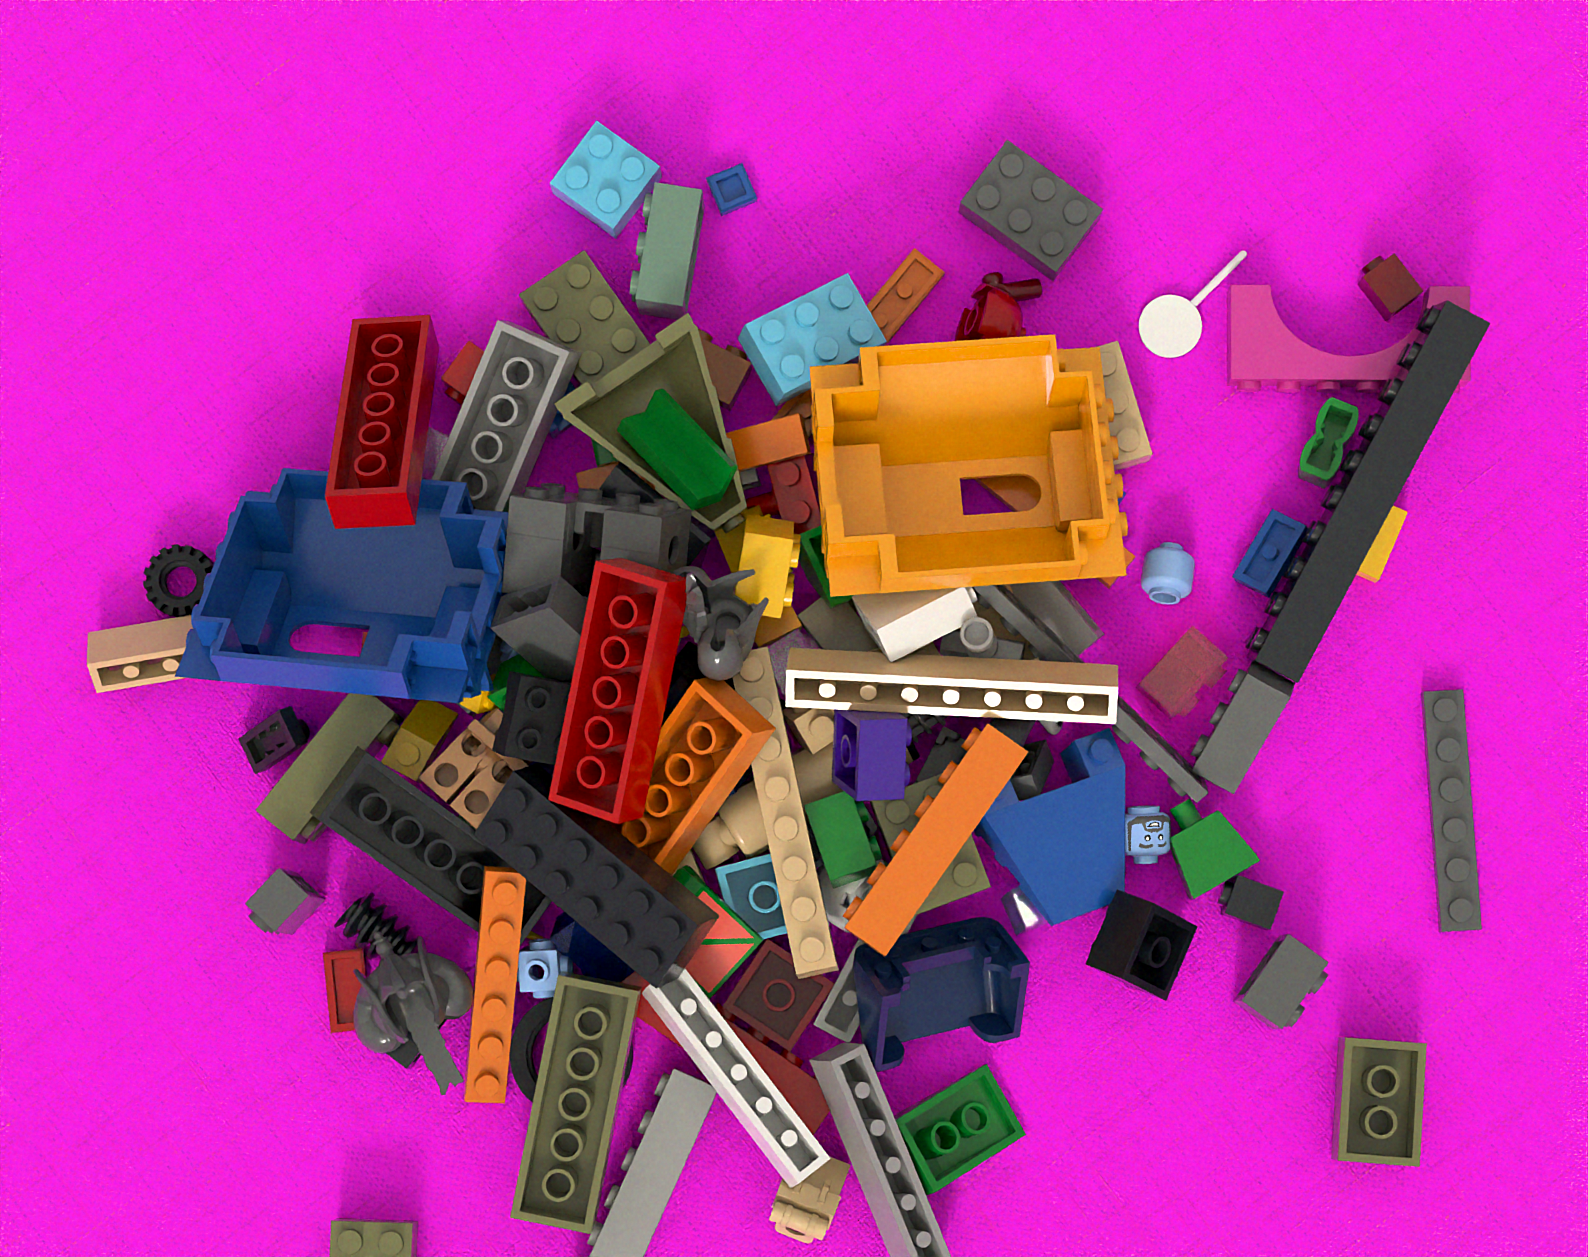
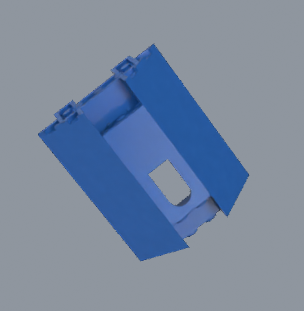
M283 468L277 484L272 485L270 492L247 491L245 496L240 497L236 510L230 513L228 530L223 542H220L217 546L216 561L213 569L204 579V592L199 604L193 607L191 614L193 629H190L187 633L186 648L175 674V677L449 703H460L463 701V697L473 698L481 695V690H494L487 661L496 637V633L490 627L501 596L508 594L502 593L508 512L474 509L467 483L422 479L416 525L335 529L325 499L328 472ZM310 624L369 629L360 657L297 651L290 646V638L297 629Z

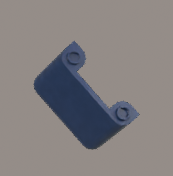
M976 917L902 934L885 957L866 943L859 945L855 949L853 972L862 1044L865 1045L876 1072L895 1068L903 1062L905 1049L901 1042L970 1026L979 1038L989 1043H998L1020 1037L1030 961L1003 925L992 918Z

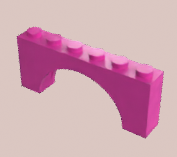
M1230 285L1227 291V386H1237V391L1258 392L1261 391V386H1277L1278 392L1285 393L1301 391V386H1316V391L1321 393L1339 392L1340 387H1356V392L1358 393L1380 392V387H1383L1388 379L1392 380L1399 373L1401 366L1397 365L1396 362L1406 344H1412L1413 341H1416L1420 331L1414 327L1400 342L1373 354L1362 356L1330 354L1304 343L1285 326L1275 309L1271 295V285ZM1430 286L1423 295L1420 316L1426 308L1430 309L1432 305H1437L1447 300L1470 312V286ZM1471 361L1453 393L1460 392V387H1465L1471 381Z

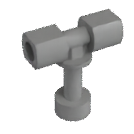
M980 617L970 618L964 622L961 630L956 629L944 635L940 646V655L1023 660L1025 653L1024 642L996 638L991 624Z

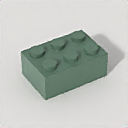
M655 182L653 194L646 193L642 215L645 217L644 224L647 225V231L639 232L636 255H638V263L641 264L640 271L633 270L630 282L632 302H636L639 314L678 320L687 314L705 208L702 189Z

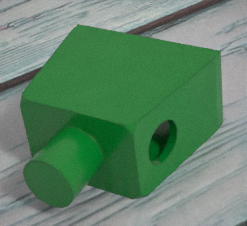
M1191 798L1170 810L1182 830L1169 838L1171 843L1170 851L1190 900L1199 897L1260 861L1256 853L1219 810L1202 819Z

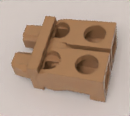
M498 708L485 715L480 722L474 719L467 726V729L418 777L476 830L512 772L528 767L533 762L503 756L492 751L494 739L503 717V713ZM475 775L474 779L465 787V789L461 793H459L462 790V788Z

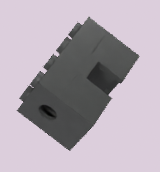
M541 483V487H525L524 493L511 495L509 500L502 593L510 594L557 576H561L576 591L589 592L593 547L601 548L600 560L624 558L671 573L673 570L687 564L691 509L678 508V501L669 499H654V503H641L640 496L621 493L616 494V499L602 497V490L579 488L578 493L565 492V485L557 483Z

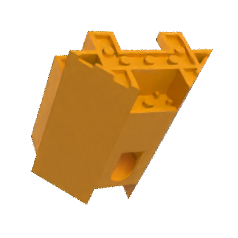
M1053 334L860 347L858 363L809 366L812 394V435L814 439L813 464L814 471L817 472L822 527L821 551L824 553V566L826 576L829 579L831 597L1127 576L1122 537L1127 536L1128 533L1126 512H1119L1118 498L1123 497V481L1121 474H1115L1113 460H1118L1119 456L1117 436H1110L1109 423L1114 422V405L1112 398H1106L1100 347L1057 349L1056 336ZM1026 476L1034 480L1040 488L1041 499L1039 503L1028 511L963 515L960 480Z

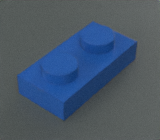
M1272 509L1232 576L1234 580L1270 598L1282 578L1288 563L1302 544V538L1307 530V526Z

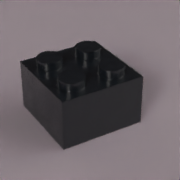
M1117 889L1112 903L1107 909L1106 917L1097 938L1091 946L1090 954L1085 964L1132 988L1166 1001L1198 926L1155 903Z

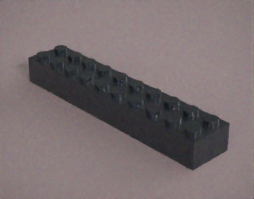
M1448 300L1432 305L1430 309L1426 308L1423 311L1415 329L1420 331L1416 341H1413L1412 344H1406L1396 362L1397 365L1401 366L1399 373L1392 380L1388 379L1381 389L1377 400L1383 403L1377 413H1374V415L1369 414L1358 434L1363 437L1358 449L1350 450L1343 460L1339 471L1345 474L1339 485H1331L1320 505L1325 508V511L1320 520H1317V522L1313 520L1308 526L1302 538V542L1307 545L1301 556H1293L1283 574V577L1288 580L1282 592L1274 591L1264 609V612L1269 616L1263 627L1259 628L1256 626L1249 636L1245 648L1250 651L1246 658L1260 663L1293 682H1299L1490 325L1489 322Z

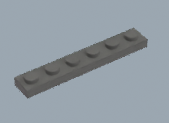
M1463 689L1425 691L1421 693L1439 932L1481 930Z

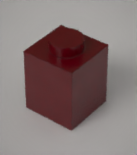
M1395 253L1386 260L1380 255L1361 269L1365 275L1357 284L1385 321H1388L1415 301L1423 292L1422 288Z

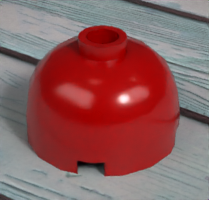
M987 283L980 284L971 295V298L977 300L972 310L967 308L963 310L954 341L1026 336V328L1022 327L1023 315L1019 304L1004 290Z

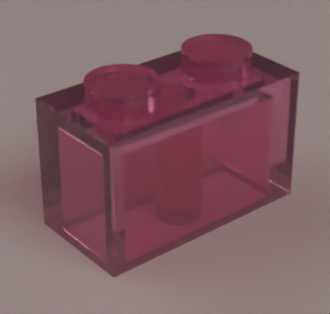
M1192 625L1135 688L1170 720L1177 713L1184 718L1200 701L1195 696L1197 691L1204 684L1212 688L1226 673L1227 670L1221 665L1228 657Z

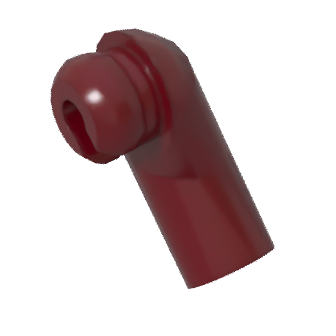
M999 272L986 274L982 278V284L987 283L1004 290L1016 302L1039 298L1042 294V286L1037 278L1003 283V275Z

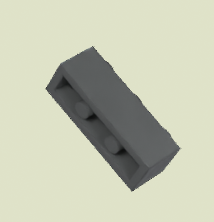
M1046 740L1024 744L1023 746L1028 753L1010 778L1019 801L1038 796L1042 792L1054 763Z

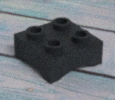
M509 671L504 713L494 739L492 751L507 757L555 765L571 682Z

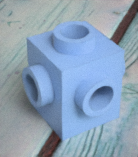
M551 938L530 940L529 945L519 951L516 982H519L520 992H533V998L554 997L558 975L562 971L573 973V960L571 955H568L567 943L553 944V939ZM538 965L543 968L544 976L539 977Z

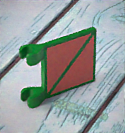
M685 865L679 868L673 877L719 915V918L685 967L704 994L710 999L764 939L714 893L690 866Z

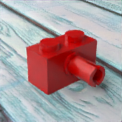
M814 453L767 465L772 490L771 492L745 499L747 508L750 509L759 505L764 516L767 514H771V516L779 514L781 520L793 521L794 534H801L820 526L821 516L817 472L814 471L813 464Z

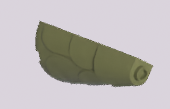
M689 313L657 333L655 335L657 339L655 342L591 385L588 381L554 403L564 419L609 450L618 461L655 485L656 492L666 499L678 501V507L684 509L690 508L622 437L617 428L623 418L645 412L655 390L663 388L737 465L732 439L727 438L716 387L711 382L699 330L693 323ZM738 465L720 502L694 511L691 510L692 517L714 532L722 528L726 534L745 521L742 514L748 508Z

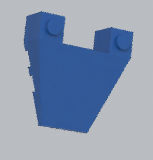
M1110 728L1076 739L1060 753L1072 784L1019 802L1009 779L973 831L977 837L981 836L996 854L994 858L1002 867L1006 866L1020 883L1018 887L1051 926L1109 906L1117 889L1125 892V763Z

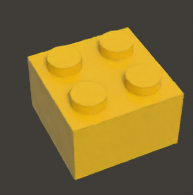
M746 514L738 571L754 569L755 575L739 581L735 587L734 594L748 604H759L767 597L769 602L762 616L781 618L783 606L791 607L795 574L788 573L789 567L797 568L801 535L794 534L793 521Z

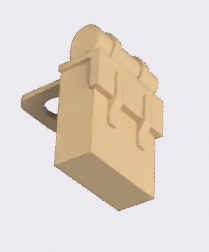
M830 1157L831 1159L792 1188L782 1178L769 1218L770 1221L776 1222L775 1230L803 1243H811L814 1238L822 1241L841 1198L839 1195L850 1164Z

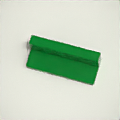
M663 388L655 390L645 412L623 418L617 428L622 437L692 511L720 502L737 470V465Z

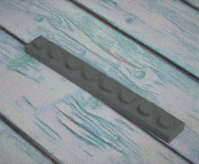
M1004 584L973 587L978 602L986 609L992 606L1002 615L1000 621L1012 635L1018 636L1021 634L1030 642L1028 648L1040 661L1085 663ZM1118 695L1116 724L1112 725L1114 732L1126 744L1133 741L1142 750L1139 754L1149 767L1155 771L1160 767L1169 776L1167 781L1175 792L1182 797L1188 794L1198 803L1209 793L1205 778L1192 772L1193 766Z

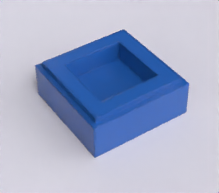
M742 163L706 178L721 216L757 202L756 194Z

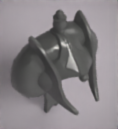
M682 566L673 570L671 573L686 577L685 593L687 599L683 624L688 629L689 635L697 643L698 669L702 675L710 680L723 681L734 677L741 671L743 662L753 647L759 620L769 602V599L765 597L759 604H748L734 594V588L737 583L755 575V570L734 572L712 581L703 569L696 566Z
M377 931L373 936L376 940L373 945H376V952L381 956L380 965L368 977L364 976L358 969L353 970L361 984L353 1010L354 1029L357 1037L365 1047L374 1053L385 1054L396 1050L402 1043L409 1041L406 1036L408 1031H410L412 1039L423 1056L426 1066L433 1073L440 1087L441 1095H446L450 1082L456 1087L464 1079L446 1049V1041L442 1038L437 1026L444 1019H457L469 1011L473 1003L474 993L471 981L465 971L455 962L427 952L422 936H419L417 939L418 952L397 955L393 951L392 944L387 941L388 937H383L382 932Z

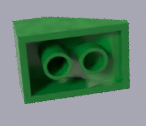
M987 1064L982 1065L894 1115L926 1195L937 1192L1026 1135Z

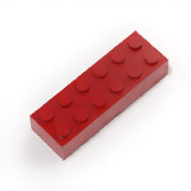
M431 315L352 319L325 491V499L335 529L416 525L439 345Z
M624 558L595 561L548 798L549 801L616 824L643 818L686 609V577Z

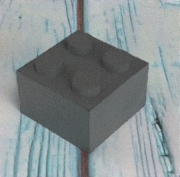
M1290 934L1279 935L1233 1002L1271 1029H1283L1284 1026L1292 1027L1305 1009L1300 1003L1306 994L1311 992L1315 994L1328 977V974L1323 970L1329 962Z

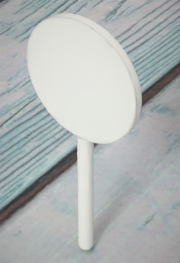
M1244 250L1240 251L1191 301L1177 295H1164L1152 300L1142 311L1139 320V334L1144 345L1152 353L1165 358L1180 357L1191 351L1199 341L1202 332V320L1196 306L1246 258L1247 252Z

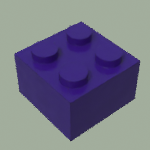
M834 709L832 782L856 801L904 799L905 786H908L910 782V768L906 762V746H909L912 740V730L907 718L896 712Z

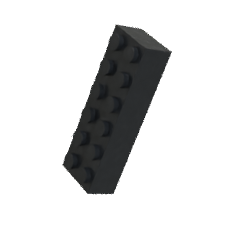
M358 746L310 811L322 823L477 932L479 930L484 866L511 867L474 836L475 829ZM527 879L520 945L552 902Z
M538 764L513 771L477 828L474 836L657 989L678 979L719 918V915L604 819L549 801L553 777Z

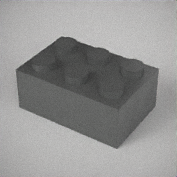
M1007 140L961 200L958 213L1054 281L1098 223L1103 209Z

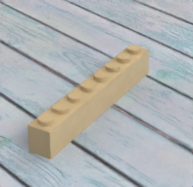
M768 646L750 651L743 662L741 671L732 678L735 691L776 728L751 763L794 967L797 977L801 979L837 971L839 968Z
M790 648L786 669L785 707L1116 724L1118 665L907 654L890 662L882 652Z

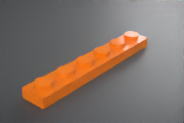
M484 866L473 985L474 993L463 1094L465 1102L505 1103L526 879L512 867Z

